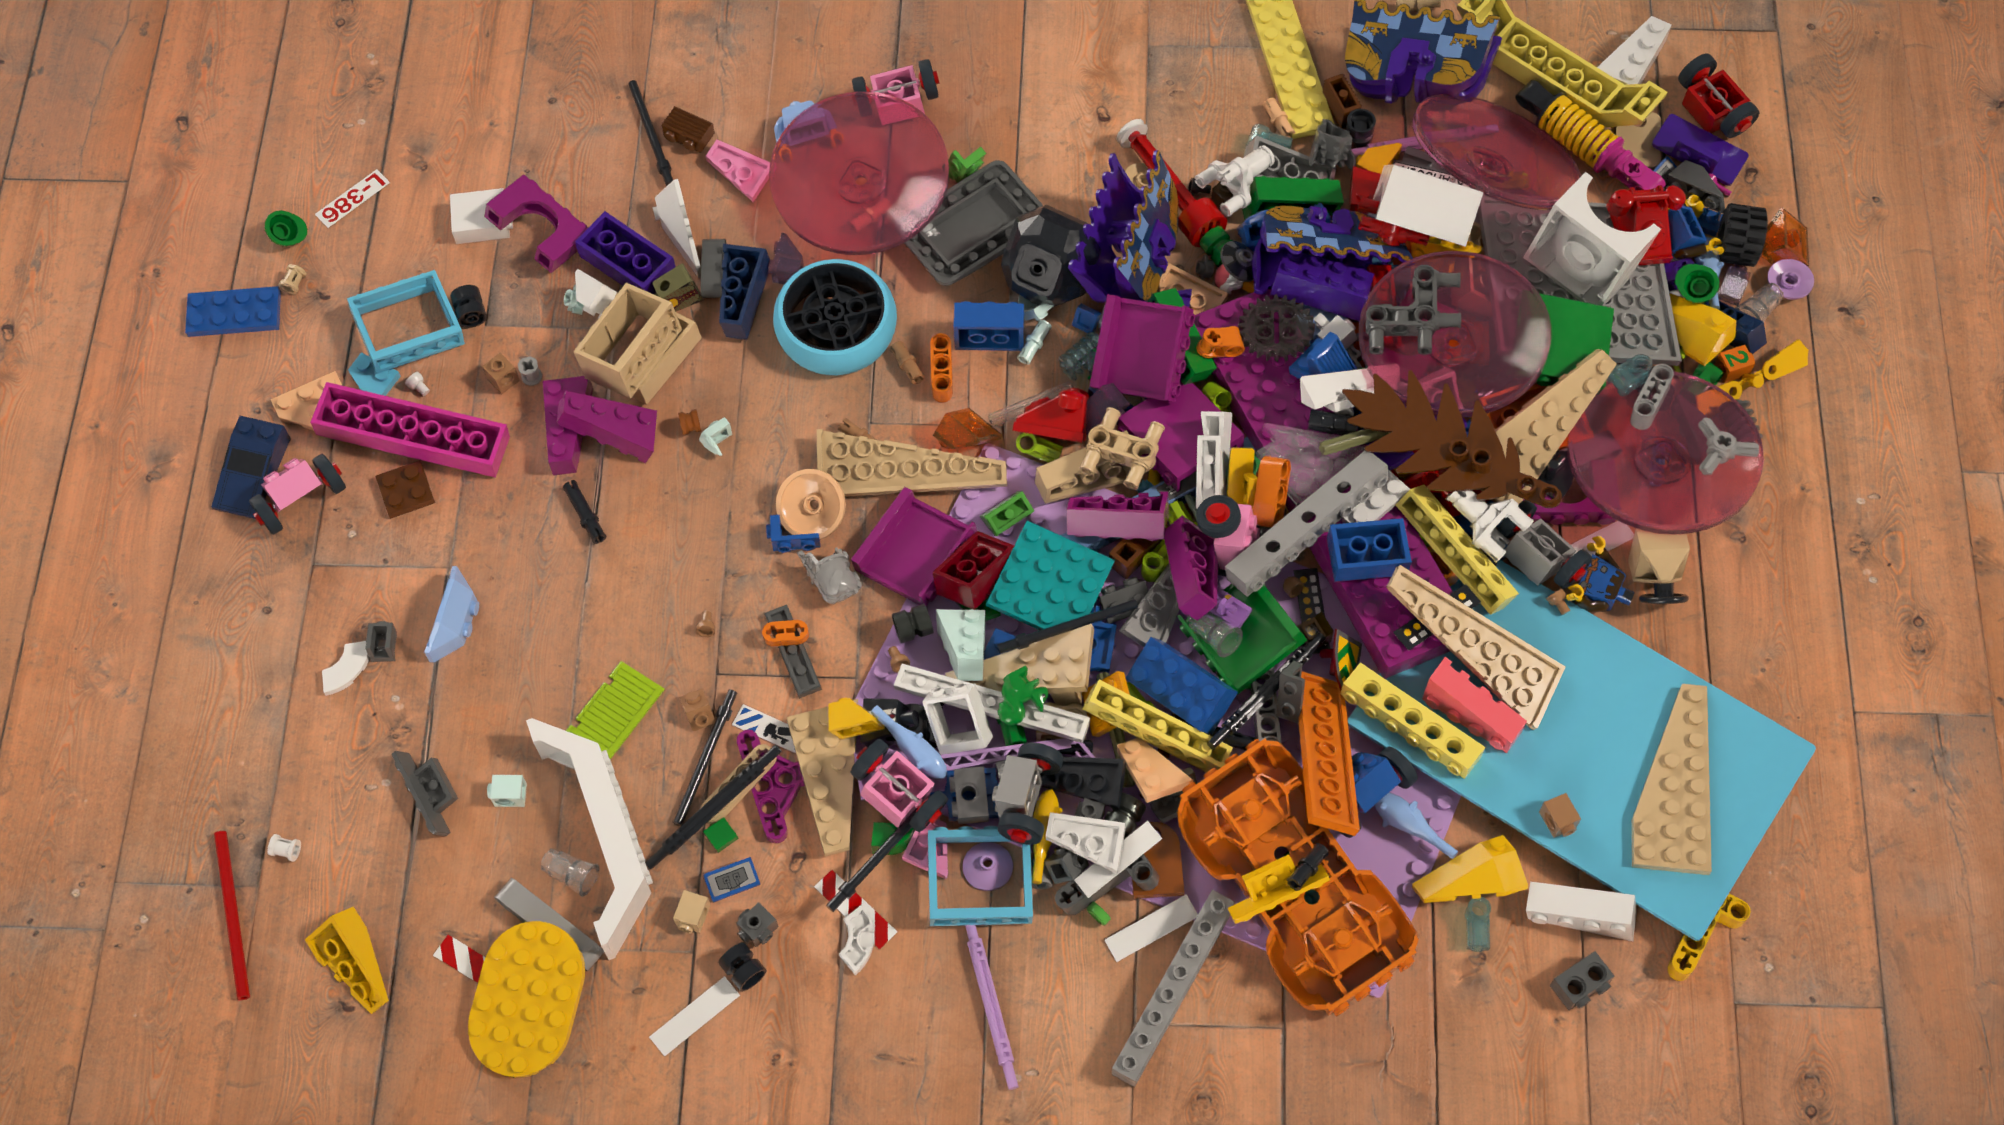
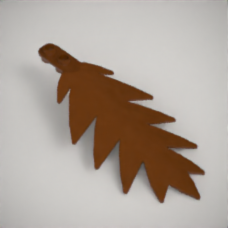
M1412 370L1408 371L1406 407L1392 387L1376 373L1373 374L1374 393L1362 390H1342V393L1352 405L1362 412L1348 419L1347 422L1349 424L1364 429L1391 432L1366 446V452L1389 453L1418 450L1396 469L1397 473H1418L1448 468L1427 486L1428 490L1451 492L1485 489L1476 496L1477 500H1492L1510 493L1544 508H1554L1561 503L1562 493L1555 485L1545 483L1520 472L1518 451L1511 437L1507 441L1505 458L1503 447L1493 424L1479 400H1476L1467 438L1464 421L1455 397L1447 383L1443 387L1437 420L1429 400ZM1530 486L1532 489L1523 490V487ZM1551 495L1554 499L1547 500L1545 497Z

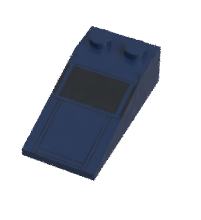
M239 416L230 437L212 502V509L255 519L253 514L256 512L249 503V500L258 494L265 500L267 493L261 486L265 482L263 478L271 472L278 470L291 440L283 425Z

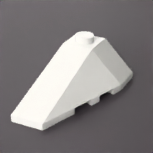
M675 179L655 197L657 206L652 207L655 220L661 221L665 233L696 276L701 278V267L678 179Z

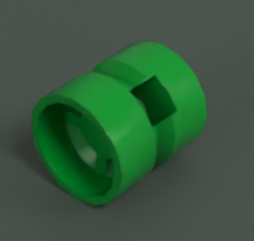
M1217 226L1209 230L1201 238L1199 245L1208 256H1211V260H1213L1215 265L1219 267L1223 264L1221 260L1222 247L1227 242L1233 240H1230V236L1222 226Z

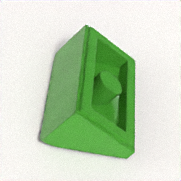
M1017 491L983 513L980 518L994 536H998L1033 513L1034 509L1023 491Z

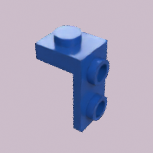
M770 515V524L766 525L767 539H771L773 551L781 553L797 549L811 551L821 547L819 533L782 536L780 515Z

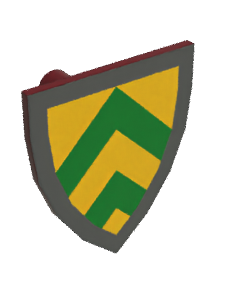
M1335 629L1333 649H1321L1320 657L1322 659L1331 658L1329 674L1336 676L1341 691L1343 683L1359 665L1362 643Z

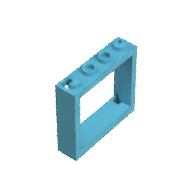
M435 270L347 298L350 312L376 374L465 344L462 329ZM434 291L450 327L375 351L361 314Z
M964 826L959 827L958 830L936 827L933 830H928L930 926L1032 924L1033 902L1030 845L1022 844L1024 907L938 909L936 843L1013 841L1003 837L998 832V827L986 826L983 829H973L972 827Z

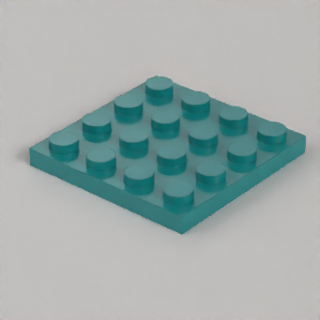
M1027 520L986 606L1038 630L1088 615L1096 603L1115 560Z

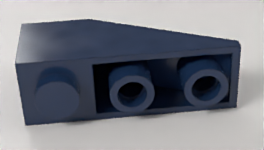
M1706 301L1704 305L1710 306L1709 301ZM1719 301V310L1736 320V336L1730 343L1732 347L1736 348L1746 345L1748 351L1754 354L1767 343L1763 321Z

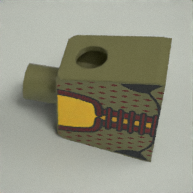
M683 263L652 283L657 292L654 295L672 302L675 312L703 301L695 282Z

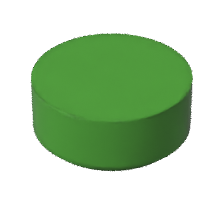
M1094 901L1087 907L1088 913L1102 926H1105L1111 920V917Z

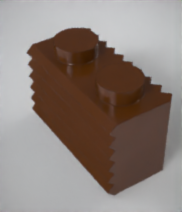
M1339 74L1324 80L1322 92L1340 128H1345L1350 112L1362 108V105L1354 91H1352L1351 85L1348 84L1349 81H1347L1345 74Z
M676 106L673 107L671 113H669L661 125L663 135L668 141L683 144L689 151L695 150L699 153L704 150L715 134L712 122Z

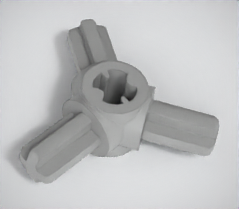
M1706 417L1698 423V427L1708 439L1706 442L1708 446L1706 450L1707 457L1699 466V470L1703 475H1711L1719 464H1723L1729 461V459H1734L1735 455L1758 456L1759 445L1757 443L1737 442L1732 434L1719 431L1710 418Z

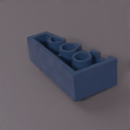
M723 244L724 260H722L723 279H721L722 297L720 299L719 323L726 337L747 340L772 263L767 250L764 248Z

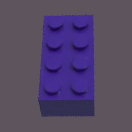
M606 211L575 241L579 256L622 286L628 283L651 294L657 293L652 284L653 281L676 267L674 258Z
M1284 248L1270 295L1360 321L1368 300L1374 274L1365 269L1346 266L1341 262H1333L1320 256H1313L1302 252L1300 254H1292L1287 248Z

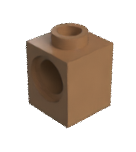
M501 353L482 366L487 380L501 394L520 381L515 367Z
M1566 793L1545 801L1539 811L1554 838L1560 835L1566 837L1573 834L1581 820Z

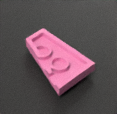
M719 140L715 141L706 154L707 162L752 202L755 201L775 170L773 163Z

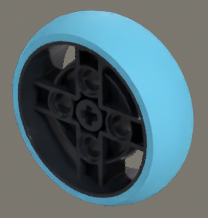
M843 259L818 261L805 266L793 274L778 294L773 314L775 334L786 354L803 368L824 375L850 374L872 364L889 346L897 322L896 304L890 289L883 279L870 268L857 262ZM854 289L860 290L865 294L860 295ZM809 295L804 302L802 310L793 313L798 303ZM879 321L874 330L858 342L866 332L868 323ZM810 339L813 343L820 347L810 345L806 343L804 340Z

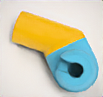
M1150 469L1148 479L1142 480V483L1140 482L1137 489L1138 493H1142L1159 484L1160 474L1156 470Z

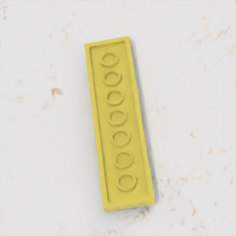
M1246 0L1281 109L1287 114V120L1295 130L1294 134H1290L1291 139L1315 135L1318 125L1322 123V119L1330 120L1334 124L1293 1Z

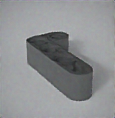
M1143 854L1091 897L1088 898L1077 883L1072 880L1056 892L1055 901L1066 914L1076 915L1130 876L1141 889L1152 890L1159 883V875L1145 854ZM1144 872H1150V875L1147 879L1140 880V877Z

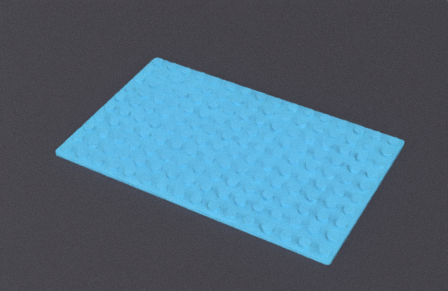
M1499 560L1496 566L1497 569L1519 594L1504 609L1491 615L1481 604L1472 609L1566 666L1538 728L1532 730L1525 725L1522 733L1508 753L1503 750H1497L1492 747L1484 738L1473 735L1462 724L1451 721L1440 710L1430 708L1422 700L1429 678L1445 656L1452 661L1450 665L1459 673L1461 670L1465 671L1470 675L1468 680L1476 687L1484 686L1490 691L1495 702L1501 701L1451 651L1386 678V680L1485 747L1482 757L1465 779L1452 774L1439 761L1430 759L1426 752L1420 748L1408 744L1405 738L1397 732L1389 731L1378 719L1370 718L1359 706L1349 716L1348 726L1383 748L1390 746L1397 749L1409 760L1412 766L1615 892L1635 895L1636 905L1695 941L1701 940L1816 750L1815 745L1567 599L1564 601L1570 611L1561 615L1556 605L1552 606L1546 600L1554 591L1542 584L1537 586L1525 574ZM1458 579L1450 588L1454 592L1464 584ZM1682 684L1707 686L1712 866L1710 875L1632 868L1631 820ZM1366 692L1367 696H1375L1372 692ZM1390 705L1385 706V708L1390 711L1395 710V708ZM1405 720L1410 725L1416 724L1413 720ZM1426 734L1430 739H1437L1433 734ZM1447 748L1453 754L1458 753L1454 748ZM1566 793L1581 820L1573 834L1566 837L1560 835L1554 838L1539 811L1545 801Z

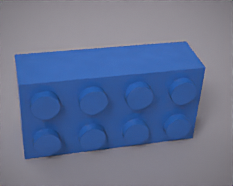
M1150 637L1126 676L1127 681L1199 731L1213 734L1238 693L1164 641Z

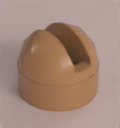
M1292 576L1284 580L1283 590L1289 597L1294 598L1302 592L1304 583L1299 578Z

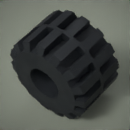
M1733 203L1728 204L1722 216L1717 237L1722 241V244L1717 246L1724 248V252L1719 255L1721 262L1750 267L1756 266L1762 255L1768 226L1766 208Z

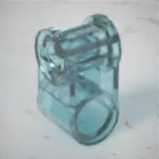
M1644 354L1635 355L1626 362L1615 366L1606 380L1607 382H1612L1618 389L1620 396H1625L1632 390L1645 384L1652 370V360Z

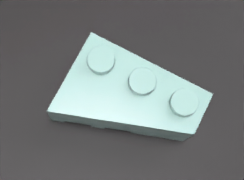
M936 609L937 633L943 641V647L949 655V661L957 679L961 681H983L985 610Z

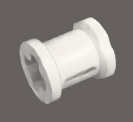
M274 834L268 845V855L283 856L288 858L289 861L294 862L299 856L301 841L298 839L293 841L284 839L280 835Z

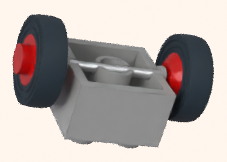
M1527 500L1522 501L1518 505L1530 518L1534 516L1537 507ZM1508 517L1504 518L1498 528L1500 533L1509 539L1514 536L1506 547L1504 556L1537 586L1555 575L1554 582L1562 589H1565L1585 575L1586 569L1593 559L1584 549L1575 553L1576 550L1542 519L1531 524L1524 532Z
M1025 743L1020 747L1017 757L1007 755L1005 764L1001 763L998 775L1000 782L999 786H995L993 789L992 801H995V812H998L1000 819L998 832L1006 839L1026 845L1038 844L1042 840L1044 826L1040 821L1033 818V813L1042 784L1040 774H1057L1062 767L1063 756L1055 748L1041 743Z

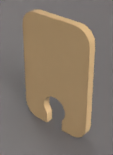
M1652 112L1645 119L1646 124L1643 127H1636L1634 125L1617 126L1615 135L1625 140L1623 148L1630 150L1633 156L1648 168L1655 169L1660 164L1661 151L1652 146V141L1661 128V117L1657 113Z

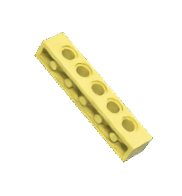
M1425 485L1410 489L1396 504V507L1464 585L1466 584L1481 601L1480 604L1490 615L1504 609L1519 594L1480 548L1477 549L1472 544L1473 540Z
M1361 662L1343 683L1340 694L1343 695L1348 703L1356 704L1362 708L1370 718H1376L1381 721L1389 731L1397 732L1405 738L1408 744L1420 748L1426 752L1430 759L1445 765L1452 774L1465 779L1482 757L1485 750L1483 745ZM1364 692H1372L1375 696H1367ZM1390 705L1394 707L1395 710L1390 711L1386 709L1385 706ZM1405 720H1413L1416 724L1410 725ZM1426 734H1433L1437 739H1430ZM1447 748H1454L1458 753L1453 754Z
M1100 679L1092 687L1082 708L1084 711L1206 773L1215 767L1218 770L1226 765L1224 761L1229 758L1233 747L1223 742L1214 750L1211 749L1207 742L1212 736Z

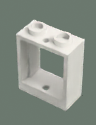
M958 683L951 688L945 689L943 687H935L929 691L922 701L940 755L986 748L993 738L975 683L968 685L966 683ZM966 698L976 730L950 734L940 702Z

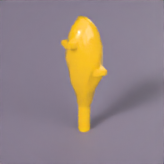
M1053 789L1046 790L1041 794L1033 813V818L1040 821L1044 826L1042 840L1040 843L1033 845V884L1042 883L1044 861L1052 842L1046 840L1050 812L1060 814L1063 810L1059 807L1058 798Z

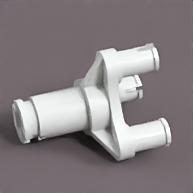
M1263 145L1244 158L1236 157L1230 163L1218 160L1213 161L1206 170L1194 177L1196 179L1195 182L1198 187L1204 188L1212 181L1218 180L1221 181L1222 185L1228 187L1233 197L1220 205L1221 212L1228 217L1238 209L1245 208L1251 204L1250 184L1253 182V178L1266 170L1269 165L1272 166L1275 158L1272 151Z
M1472 490L1449 493L1446 500L1451 501L1452 505L1471 522L1470 527L1473 529L1472 544L1477 549L1481 548L1495 563L1504 556L1506 550L1503 548L1510 541L1495 528L1500 521L1508 517L1522 532L1534 521L1518 507L1519 504L1513 498L1487 505L1483 500H1477V494Z

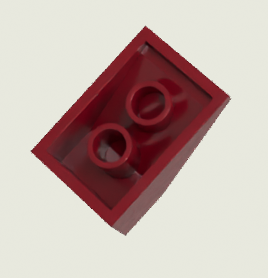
M976 531L932 572L937 595L975 610L991 594L1015 545Z

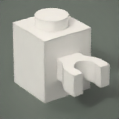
M1321 313L1314 318V321L1317 323L1315 324L1316 327L1321 330L1317 334L1320 339H1323L1329 332L1337 334L1345 349L1357 340L1354 331L1356 327L1350 320H1343L1337 315L1329 322Z

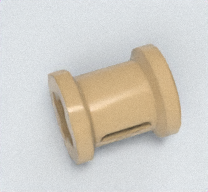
M289 264L286 268L287 273L284 279L280 280L278 286L287 293L297 294L299 291L298 286L307 273L303 268Z

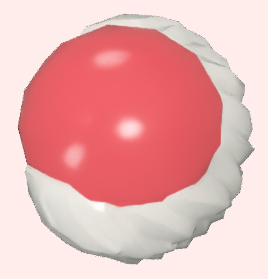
M1223 264L1218 267L1214 280L1215 285L1219 289L1231 294L1232 290L1242 287L1243 281L1234 278L1225 269Z

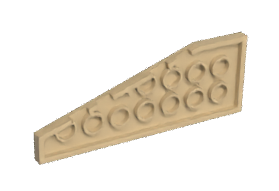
M1596 349L1576 364L1577 367L1558 378L1559 381L1553 386H1548L1523 405L1522 410L1514 416H1509L1505 419L1504 423L1495 429L1503 447L1505 458L1507 441L1511 437L1518 451L1520 472L1538 479L1617 364L1602 349ZM1530 486L1523 487V490L1531 489ZM1508 493L1503 497L1492 499V501L1496 503L1513 498L1519 504L1523 501V498Z
M1682 684L1678 691L1668 723L1631 820L1632 868L1710 875L1712 872L1707 686Z

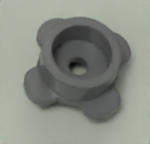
M1204 255L1202 261H1198L1196 264V274H1199V279L1201 280L1204 277L1211 278L1214 262L1213 260H1208V255Z

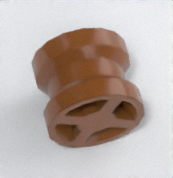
M693 409L690 413L686 414L684 412L678 413L683 436L688 435L691 431L702 432L697 409Z

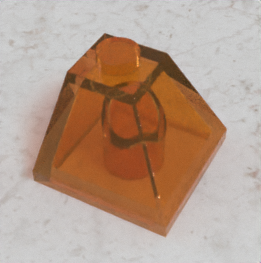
M1784 208L1779 209L1767 226L1766 240L1761 257L1772 265L1783 259H1794L1808 267L1807 227Z
M971 408L945 413L933 434L939 440V444L946 449L980 445L999 440L1003 437L998 430Z

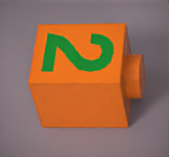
M1746 345L1720 352L1714 365L1724 371L1722 380L1724 383L1742 378L1744 374H1750L1755 365V359L1753 354L1748 351Z

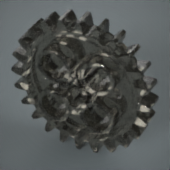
M1275 294L1272 300L1266 295L1263 302L1257 298L1256 305L1249 303L1248 309H1243V316L1239 317L1238 328L1244 347L1249 346V353L1257 351V358L1266 355V361H1268L1272 356L1278 362L1281 356L1285 361H1288V355L1291 354L1296 358L1297 351L1304 353L1305 346L1310 347V341L1314 339L1315 323H1313L1314 317L1310 315V309H1304L1303 302L1296 305V298L1289 302L1287 301V295L1281 300ZM1275 312L1278 313L1279 343L1277 344L1274 342Z

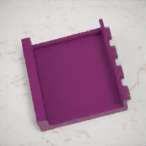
M1107 294L1089 387L1102 391L1176 403V398L1179 397L1181 392V374L1184 373L1186 366L1184 360L1185 352L1190 346L1189 332L1195 320L1194 310L1187 306L1165 305L1125 299Z
M1181 380V392L1179 397L1176 398V403L1148 398L1122 414L1118 419L1117 429L1120 432L1127 430L1129 435L1143 439L1152 421L1159 422L1165 427L1158 442L1159 450L1152 470H1156L1162 476L1163 481L1168 486L1171 485L1176 491L1180 490L1181 480L1197 471L1198 435H1204L1201 411L1221 412L1193 383L1184 385ZM1232 423L1230 448H1244V433ZM1142 454L1143 457H1147V456L1149 455V454Z
M904 486L851 561L856 572L918 605L925 604L927 607L937 597L932 572L977 531V528L973 521L967 525L916 499L913 491Z

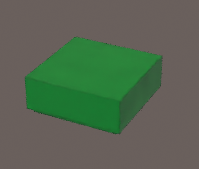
M724 817L703 831L717 853L739 839Z

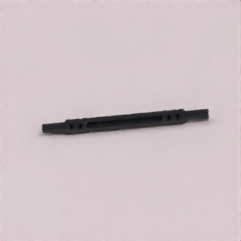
M1318 633L1306 646H1301L1221 725L1222 728L1207 742L1208 746L1214 750L1229 735L1232 736L1279 690V677L1283 668H1287L1293 661L1304 665L1312 657V653L1326 640V637L1322 633Z
M775 744L759 760L755 759L662 843V847L645 862L647 867L653 869L668 854L672 855L760 776L765 771L764 768L782 752L781 749Z

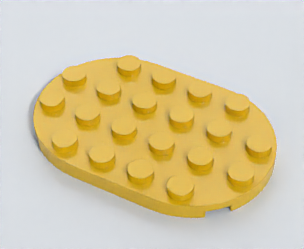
M524 922L502 933L488 950L469 1015L468 1036L475 1055L490 1070L508 1077H528L538 1074L539 1071L553 1064L563 1053L569 1041L585 979L583 954L580 952L573 937L566 931L547 922Z

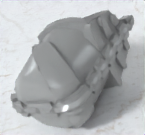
M836 547L833 555L825 557L820 561L811 552L806 555L802 550L797 552L803 566L807 570V576L811 578V584L816 585L827 603L835 604L844 601L850 596L857 594L859 589H861L862 585L858 574L849 569V556L846 551Z

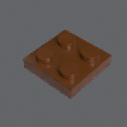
M421 460L375 476L390 519L435 503Z

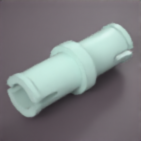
M1039 320L1031 335L1026 337V343L1017 356L1020 362L1029 365L1037 350L1042 348L1043 340L1052 328L1049 322Z

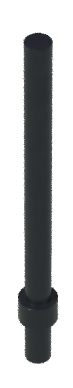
M631 80L628 85L655 154L659 174L663 176L666 186H668L673 181L671 175L672 168L669 161L665 159L637 81Z
M1134 599L1027 635L1022 633L1016 635L1015 639L997 644V648L1000 654L1016 648L1021 650L1029 647L1031 643L1138 609V604Z
M728 690L722 706H719L715 714L717 717L673 821L677 826H682L725 722L729 721L733 712L731 708L737 696V692L734 690Z
M916 809L856 874L838 888L839 892L826 905L830 911L834 912L846 898L850 899L856 892V887L912 828L909 823L915 815Z

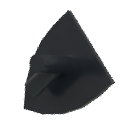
M1557 451L1538 478V480L1555 485L1561 491L1562 498L1568 492L1574 478L1572 452Z

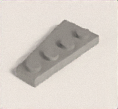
M1170 564L1167 565L1141 600L1138 609L1133 611L1119 630L1142 647H1145L1150 637L1166 643L1178 614L1179 607Z

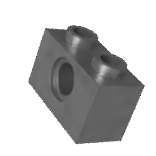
M984 766L954 769V777H949L950 792H956V802H952L953 817H958V824L989 822ZM966 791H972L976 796L968 801L962 798V794Z

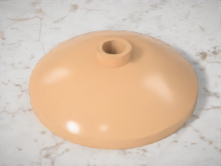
M817 469L797 471L790 475L779 488L776 498L777 515H780L781 524L792 535L819 533L820 539L825 538L839 527L845 514L846 502L844 492L836 479L824 471ZM814 500L818 501V508L813 507Z

